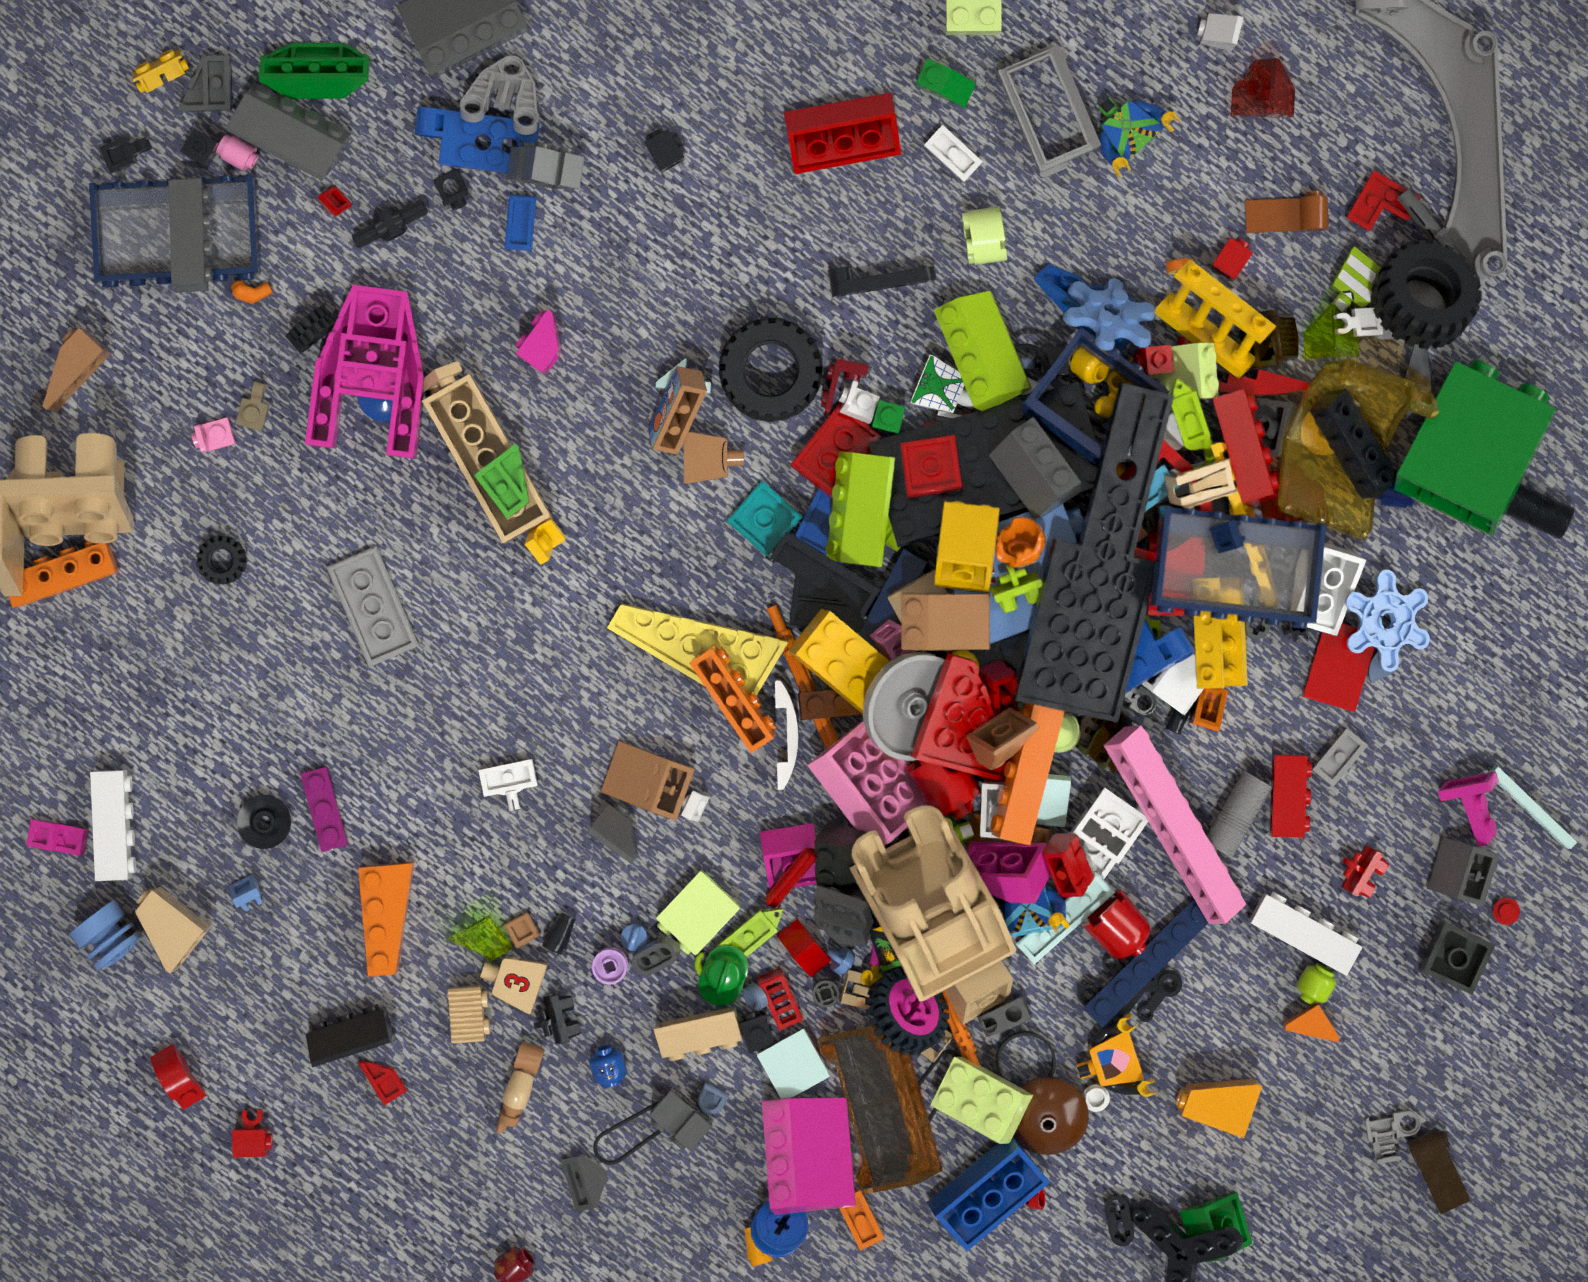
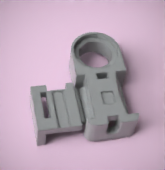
M1401 1110L1391 1112L1392 1117L1369 1120L1368 1117L1364 1118L1367 1139L1373 1143L1377 1164L1402 1160L1399 1151L1395 1150L1394 1143L1397 1142L1399 1137L1411 1136L1419 1131L1421 1121L1415 1112ZM1405 1115H1411L1415 1119V1126L1411 1130H1404L1400 1126V1121ZM1395 1153L1392 1156L1381 1157V1155Z

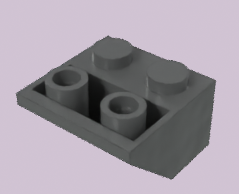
M1442 837L1427 889L1484 907L1500 854Z

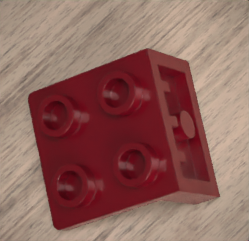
M838 358L836 364L830 363L827 380L832 382L830 390H824L821 407L825 408V414L830 415L839 374L844 373V379L860 382L861 378H867L868 365Z

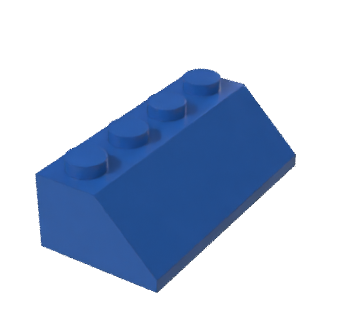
M1012 1137L1009 1144L997 1143L926 1203L939 1222L967 1252L1046 1187L1050 1181L1023 1147Z

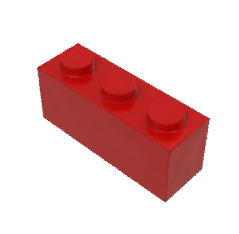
M1272 754L1271 786L1273 789H1271L1269 832L1271 837L1305 838V832L1310 831V816H1306V805L1311 804V789L1307 788V778L1312 776V761H1308V756Z

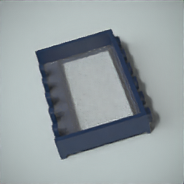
M247 174V177L221 176V178L214 179L196 177L201 178L205 187H209L210 203L206 204V213H210L211 229L207 230V239H211L212 255L208 256V265L212 266L213 281L211 282L227 281V276H238V280H253L254 275L261 274L256 177L253 174ZM166 179V181L159 182L141 180L139 183L112 182V184L104 185L89 183L95 282L102 283L104 288L119 287V282L128 281L129 286L146 285V280H156L158 285L171 284L168 180L178 179Z
M1172 506L1159 507L1160 515L1151 600L1149 601V606H1157V612L1174 613V609H1183L1184 615L1200 616L1201 612L1211 613L1210 618L1226 620L1227 615L1238 616L1237 621L1254 623V618L1264 619V624L1280 626L1281 621L1291 622L1290 627L1307 629V624H1316L1327 525L1305 524L1298 521H1280L1273 518H1254L1247 515H1229L1221 512L1196 511V509L1171 508ZM1234 519L1235 521H1240L1241 525L1238 526L1241 536H1246V539L1243 541L1244 546L1218 554L1209 528Z

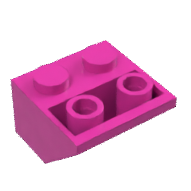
M548 309L545 313L541 311L538 313L531 324L534 326V329L529 335L524 333L515 346L518 348L515 354L545 376L562 354L556 316Z

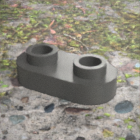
M660 937L635 952L631 961L632 966L642 975H652L673 964L680 954V947L672 938Z

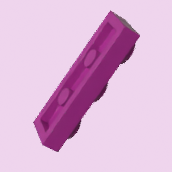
M328 767L301 773L300 776L321 852L349 845Z

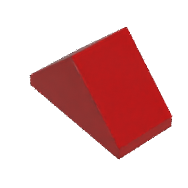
M798 918L777 935L792 958L810 977L814 976L832 961Z

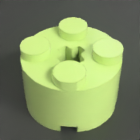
M1000 206L970 210L967 213H962L968 263L979 265L1006 261L1007 252L1004 246L1005 236Z

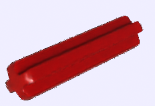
M805 848L766 895L765 899L768 906L777 908L817 860L814 850Z

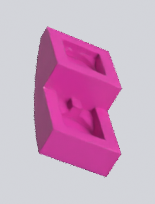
M31 819L26 846L84 856L89 829Z

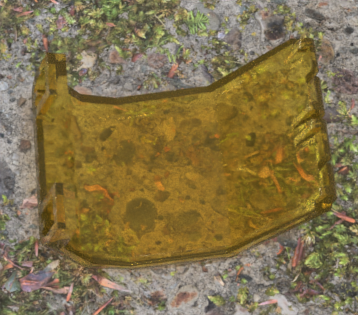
M1344 359L1326 363L1311 380L1283 437L1278 506H1280L1283 513L1298 518L1301 517L1303 520L1315 524H1325L1329 529L1341 533L1347 532V535L1365 541L1373 529L1375 498L1361 499L1335 453L1329 447L1320 428L1316 425L1309 410L1328 391L1347 389L1384 453L1400 420L1409 410L1433 419L1439 411L1436 399L1427 387L1360 362Z

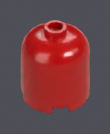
M1117 889L1113 894L1115 897L1105 901L1087 917L1088 922H1082L1081 926L1112 957L1121 959L1132 954L1136 957L1147 947L1145 942L1150 934V925L1121 889Z

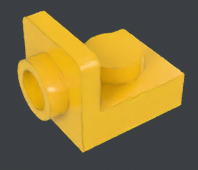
M549 518L529 530L525 545L539 564L542 565L550 559L553 548L564 542L566 537L553 519Z

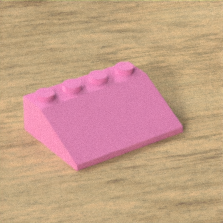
M864 719L807 765L854 828L865 832L877 831L884 846L892 842L908 827L904 819V815L908 811L919 806H928L905 769L911 763L895 759L878 749L866 732Z

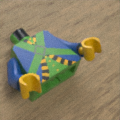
M1108 97L1098 106V109L1108 119L1100 127L1099 141L1101 143V154L1113 167L1116 176L1120 178L1119 169L1126 167L1128 171H1131L1128 161L1162 131L1164 127L1161 124L1169 132H1173L1174 129L1169 125L1170 122L1173 120L1181 122V120L1172 111L1167 112L1157 105L1139 100L1134 102L1129 100L1119 108Z

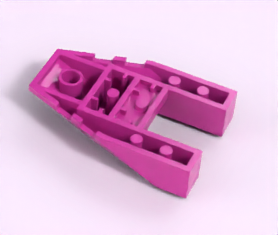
M353 285L338 315L339 317L329 333L326 344L315 362L305 444L336 449L343 394L391 400L393 404L386 455L417 459L424 373L408 292Z

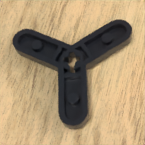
M1148 1199L1140 1200L1130 1210L1131 1219L1135 1225L1168 1256L1166 1282H1195L1198 1263L1230 1256L1240 1250L1243 1244L1242 1235L1232 1226H1225L1187 1236L1155 1203ZM1183 1247L1187 1250L1184 1257L1181 1255Z

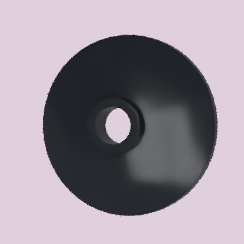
M258 795L247 800L240 808L237 816V828L242 839L252 847L270 849L281 844L288 836L291 829V815L287 806L280 799L271 795ZM263 816H267L270 819V824L267 827L261 824Z

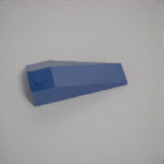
M1048 264L1035 275L1034 280L1063 313L1069 308L1080 307L1079 302L1068 294V288L1076 281L1081 282L1080 276ZM1096 283L1095 287L1087 285L1096 291L1104 290V286ZM1128 296V299L1130 301L1138 303L1137 301ZM1087 326L1077 327L1078 329L1082 327L1084 330L1089 331L1091 334L1095 333L1091 328ZM1117 338L1114 347L1121 352L1127 347L1130 340Z

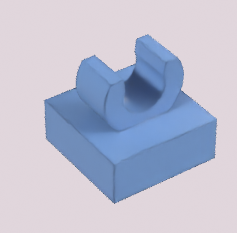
M253 874L229 886L231 899L236 908L242 906L243 910L248 911V902L254 899L258 905L262 904L258 881Z

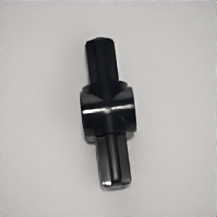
M418 200L401 210H398L395 206L385 209L373 216V224L352 234L353 242L357 248H362L380 238L385 242L393 240L407 232V224L427 215V207L422 200Z

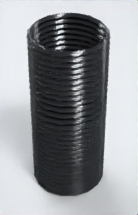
M1520 484L1505 514L1524 524L1527 523V525L1533 526V528L1536 527V529L1546 534L1548 533V535L1561 539L1571 523L1575 509Z

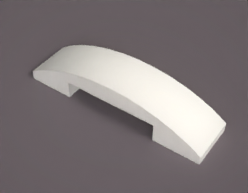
M775 680L776 708H787L788 761L777 762L778 790H783L789 781L796 761L798 723L794 705L786 687L781 680Z

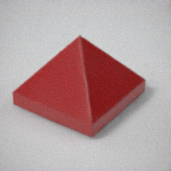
M335 185L318 196L325 211L334 217L352 207V203Z

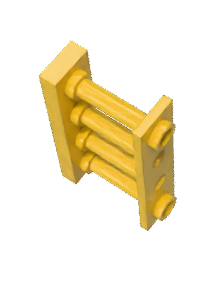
M1190 259L1174 275L1182 283L1177 294L1175 295L1171 292L1156 307L1155 314L1193 344L1214 343L1216 362L1240 379L1256 361L1255 356L1249 352L1254 342L1257 341L1261 344L1276 328V325ZM1190 291H1193L1204 300L1198 311L1185 303ZM1212 307L1225 316L1219 328L1206 319ZM1234 324L1246 333L1240 345L1228 336Z
M1243 577L1192 579L1193 599L1244 605ZM1201 612L1200 616H1194L1197 689L1248 686L1245 622L1237 621L1238 616L1227 615V620L1210 618L1211 613Z

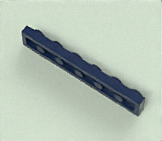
M1194 898L1146 944L1147 947L1141 954L1133 957L1082 1007L1101 1028L1208 924Z

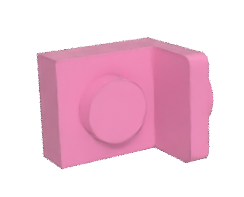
M223 418L203 425H195V432L191 433L195 448H200L203 453L236 444L229 418Z

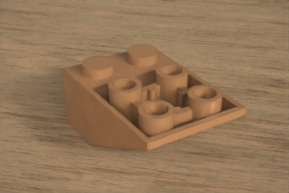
M618 741L601 792L676 821L695 768Z

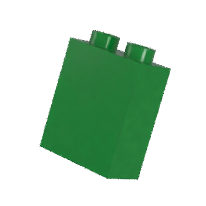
M1471 360L1467 367L1455 361L1397 473L1394 490L1494 537L1551 426L1556 408L1548 405L1549 395L1538 387L1522 383L1518 390L1499 382L1500 373L1487 363Z

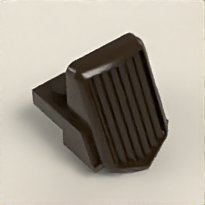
M1278 310L1260 311L1259 313L1276 325V328L1261 344L1257 341L1254 342L1249 352L1255 356L1256 361L1249 369L1283 365V361L1296 360L1299 356V335L1295 317L1292 314H1278ZM1240 329L1242 343L1246 333Z
M1123 711L1120 713L1118 722L1081 715L1078 719L1081 736L1075 747L1085 756L1095 760L1105 770L1114 774L1117 767L1104 745L1124 727L1139 726V724ZM1143 727V729L1147 731L1149 737L1151 738V733Z

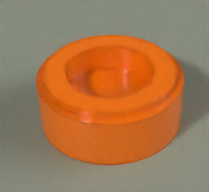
M1182 258L1168 261L1166 263L1167 274L1175 275L1190 259Z

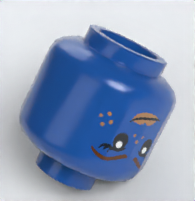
M603 1045L596 1048V1053L589 1058L594 1081L606 1088L622 1083L623 1078L627 1074V1068L621 1050L611 1048V1045Z

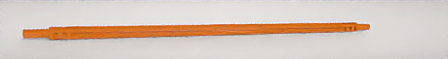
M777 605L768 608L767 612L777 632L776 638L789 641L783 654L800 692L817 691L808 668L788 652L795 639L791 630L786 628ZM830 718L813 719L825 749H827L839 739ZM945 990L942 991L944 997L939 999L940 1003L947 1002L948 1006L942 1012L949 1013V1019L946 1021L949 1024L948 1026L962 1057L965 1056L967 1060L981 1066L975 1054L977 1049L966 1025H962Z

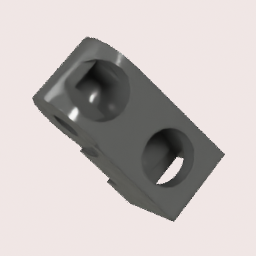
M1022 993L977 1018L985 1036L989 1037L1031 1020L1033 1015Z

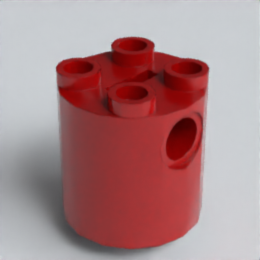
M920 760L905 768L927 805L938 809L943 816L947 814L953 816L955 820L973 811L974 798L982 793L973 775L967 772Z

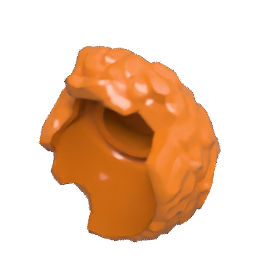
M1024 516L1015 517L1009 526L1000 531L996 538L995 553L997 559L1001 562L1009 563L1010 567L1014 568L1036 562L1047 544L1045 542L1046 535L1042 531V527L1031 518H1025Z

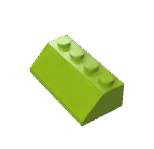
M991 291L959 297L934 309L936 318L974 408L984 411L1032 389Z
M839 451L835 464V486L832 490V513L829 516V538L826 543V556L836 562L882 567L895 458Z

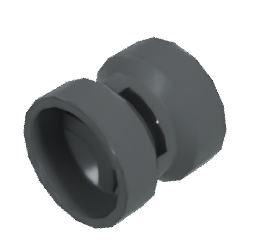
M825 978L816 982L812 994L816 1004L827 1008L836 1004L840 991L835 981Z

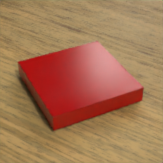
M955 435L900 443L908 498L963 490Z

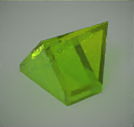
M1333 302L1303 333L1305 360L1360 357L1359 337L1353 336V329L1345 334H1335V330L1343 329L1345 323L1342 319H1334V315L1342 313V311Z
M493 912L447 938V940L487 957L490 962L513 949Z

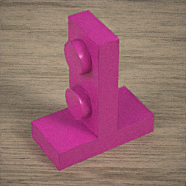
M1496 771L1448 780L1438 790L1441 801L1456 798L1462 799L1478 847L1489 845L1497 831L1496 823L1490 817L1488 811L1487 797L1485 794H1482L1491 792L1499 782Z

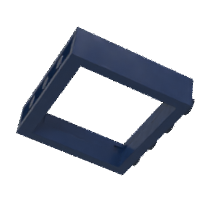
M1081 327L1026 399L1020 411L1030 418L1034 417L1038 424L1093 464L1099 466L1103 447L1038 401L1076 349L1080 346L1134 386L1167 394L1170 391L1160 383L1161 380L1157 378L1152 379L1145 374L1144 369L1135 362L1130 363L1124 359L1122 353L1117 348L1113 347V349L1106 351L1097 347L1094 341L1096 334H1091Z

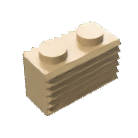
M482 985L450 987L448 989L451 1042L485 1041L486 1035L490 1034V1019L484 1017V1007L489 1006L488 992L482 990Z

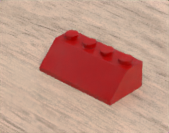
M891 92L783 112L794 174L902 155Z
M1242 389L1213 398L1242 503L1253 508L1278 497L1277 489L1280 488V482L1276 472L1272 473L1269 463L1273 462L1270 448L1268 446L1265 447L1262 437L1266 434L1262 421H1257L1255 415L1258 405L1254 394L1250 395L1249 391Z

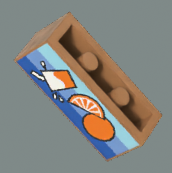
M676 366L648 428L653 450L678 455L707 392L702 371Z

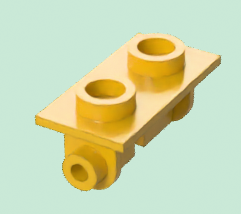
M173 49L167 50L159 55V60L151 64L147 61L134 68L135 72L131 73L133 82L140 81L136 83L140 93L144 91L148 93L164 85L159 76L163 73L168 82L186 74L185 71L189 69V66L185 59L179 60L182 58L180 49L173 51Z

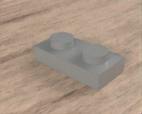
M1345 728L1313 766L1312 771L1334 787L1368 745L1348 728Z

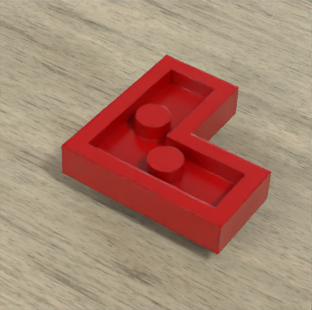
M1374 170L1345 219L1368 232L1371 231L1383 209L1407 222L1410 215L1401 203L1396 200L1407 189ZM1415 194L1420 201L1421 197Z

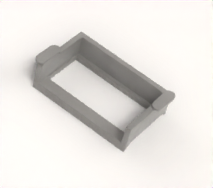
M1059 44L1056 46L1049 45L1031 53L1029 58L998 70V78L1041 177H1048L1062 171L1067 167V162L1101 147L1099 138ZM1050 57L1086 145L1046 161L1010 74Z

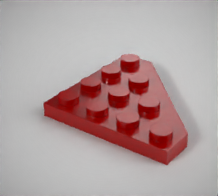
M948 653L911 757L920 761L1005 782L1004 770L1011 758L1006 760L1002 766L990 770L977 762L966 737L996 716L991 707L992 702L987 689L982 684L978 675L979 669L977 664L971 659Z

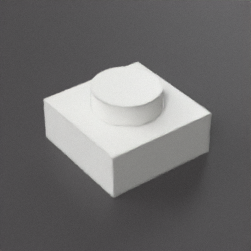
M692 791L691 795L689 794L683 802L681 816L698 822L710 797Z

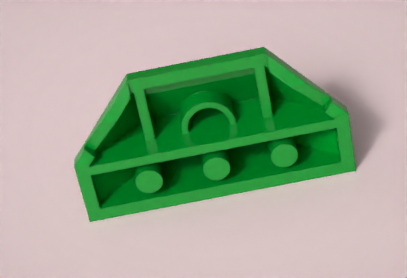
M289 43L276 49L269 55L265 54L260 57L258 78L261 83L290 99H344L369 80L370 57L346 43Z

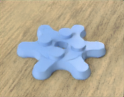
M1382 570L1376 576V591L1370 598L1363 596L1359 592L1350 593L1345 599V605L1351 612L1358 615L1359 622L1357 632L1347 639L1346 644L1349 650L1353 653H1361L1369 646L1376 647L1379 653V665L1383 670L1392 672L1399 665L1398 652L1403 645L1410 644L1416 649L1426 648L1430 641L1429 634L1425 630L1420 629L1415 623L1417 611L1425 607L1428 602L1426 591L1416 588L1408 595H1401L1396 589L1395 574L1391 570ZM1387 613L1391 618V623L1389 627L1384 628L1382 618L1380 617Z

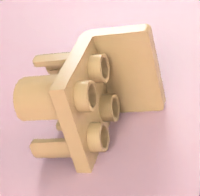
M98 433L78 435L76 439L75 477H63L61 472H46L47 441L45 437L41 435L26 436L16 441L15 468L5 480H0V590L4 596L23 595L24 537H30L29 540L32 543L42 546L60 544L63 541V535H84L85 540L89 542L104 544L116 541L117 533L133 532V515L124 497L123 459L117 460V447L113 438Z
M919 806L908 811L904 815V819L911 836L885 849L877 831H870L862 835L852 848V858L855 865L850 867L854 879L896 953L919 1001L927 1000L1016 952L1015 945L999 908L947 817L944 818L942 813L932 806Z

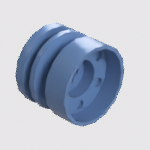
M115 900L102 907L69 934L79 949L90 944L93 945L94 949L86 957L89 961L100 954L102 959L93 966L96 971L118 962L132 951L138 940L143 937L140 931H137L128 938L126 933L135 926L132 922L122 927L117 924L123 918L125 912Z

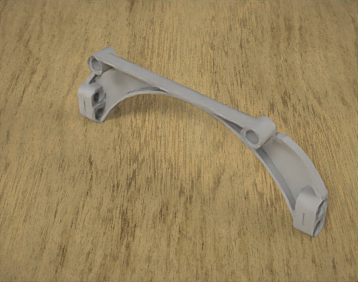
M1355 0L1356 15L1365 22L1382 30L1399 43L1418 62L1441 98L1449 119L1456 158L1453 200L1444 228L1447 230L1446 235L1458 250L1461 251L1460 253L1466 257L1465 262L1468 265L1472 264L1475 269L1474 276L1479 278L1481 284L1479 290L1485 287V278L1501 275L1505 272L1508 265L1497 38L1490 31L1474 34V26L1444 10L1431 0ZM1484 38L1489 42L1490 48L1488 51L1479 50L1477 47L1478 39ZM1489 257H1494L1499 261L1500 267L1498 271H1491L1487 267ZM1411 280L1407 283L1412 296L1422 305L1433 309L1445 308L1440 293L1428 283L1419 280ZM1384 328L1383 335L1371 336V341L1396 339L1391 336L1393 333L1389 329L1385 331Z

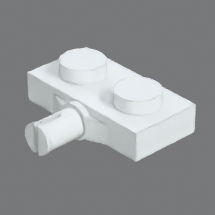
M533 759L479 770L484 797L495 794L506 795L509 811L514 810V806L515 810L520 809L518 792L524 788L538 786Z

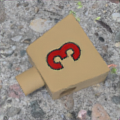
M505 956L500 967L485 962L480 978L495 982L492 995L525 1013L531 1014L548 963Z

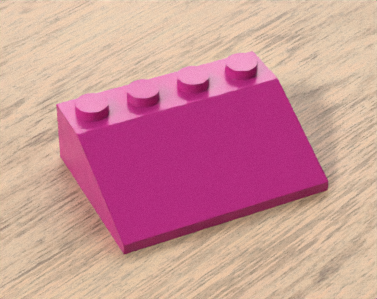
M788 1098L762 1101L770 1210L775 1215L856 1206L847 1098Z

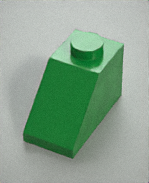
M927 58L915 87L962 108H966L976 83L955 70Z

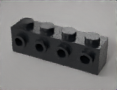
M1348 390L1328 391L1309 411L1361 499L1381 497L1396 481L1397 473Z

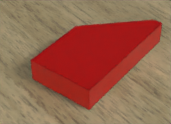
M364 1060L358 1062V1065L384 1106L408 1091L394 1067Z

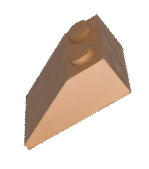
M81 328L77 330L72 329L62 339L64 344L60 347L43 403V407L48 411L57 412L112 354L87 330Z
M902 594V650L990 649V594Z

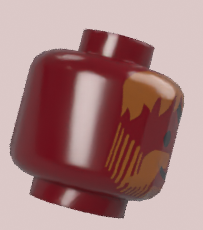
M511 1247L496 1258L494 1262L496 1269L494 1276L498 1282H524L533 1274L535 1261L525 1248Z

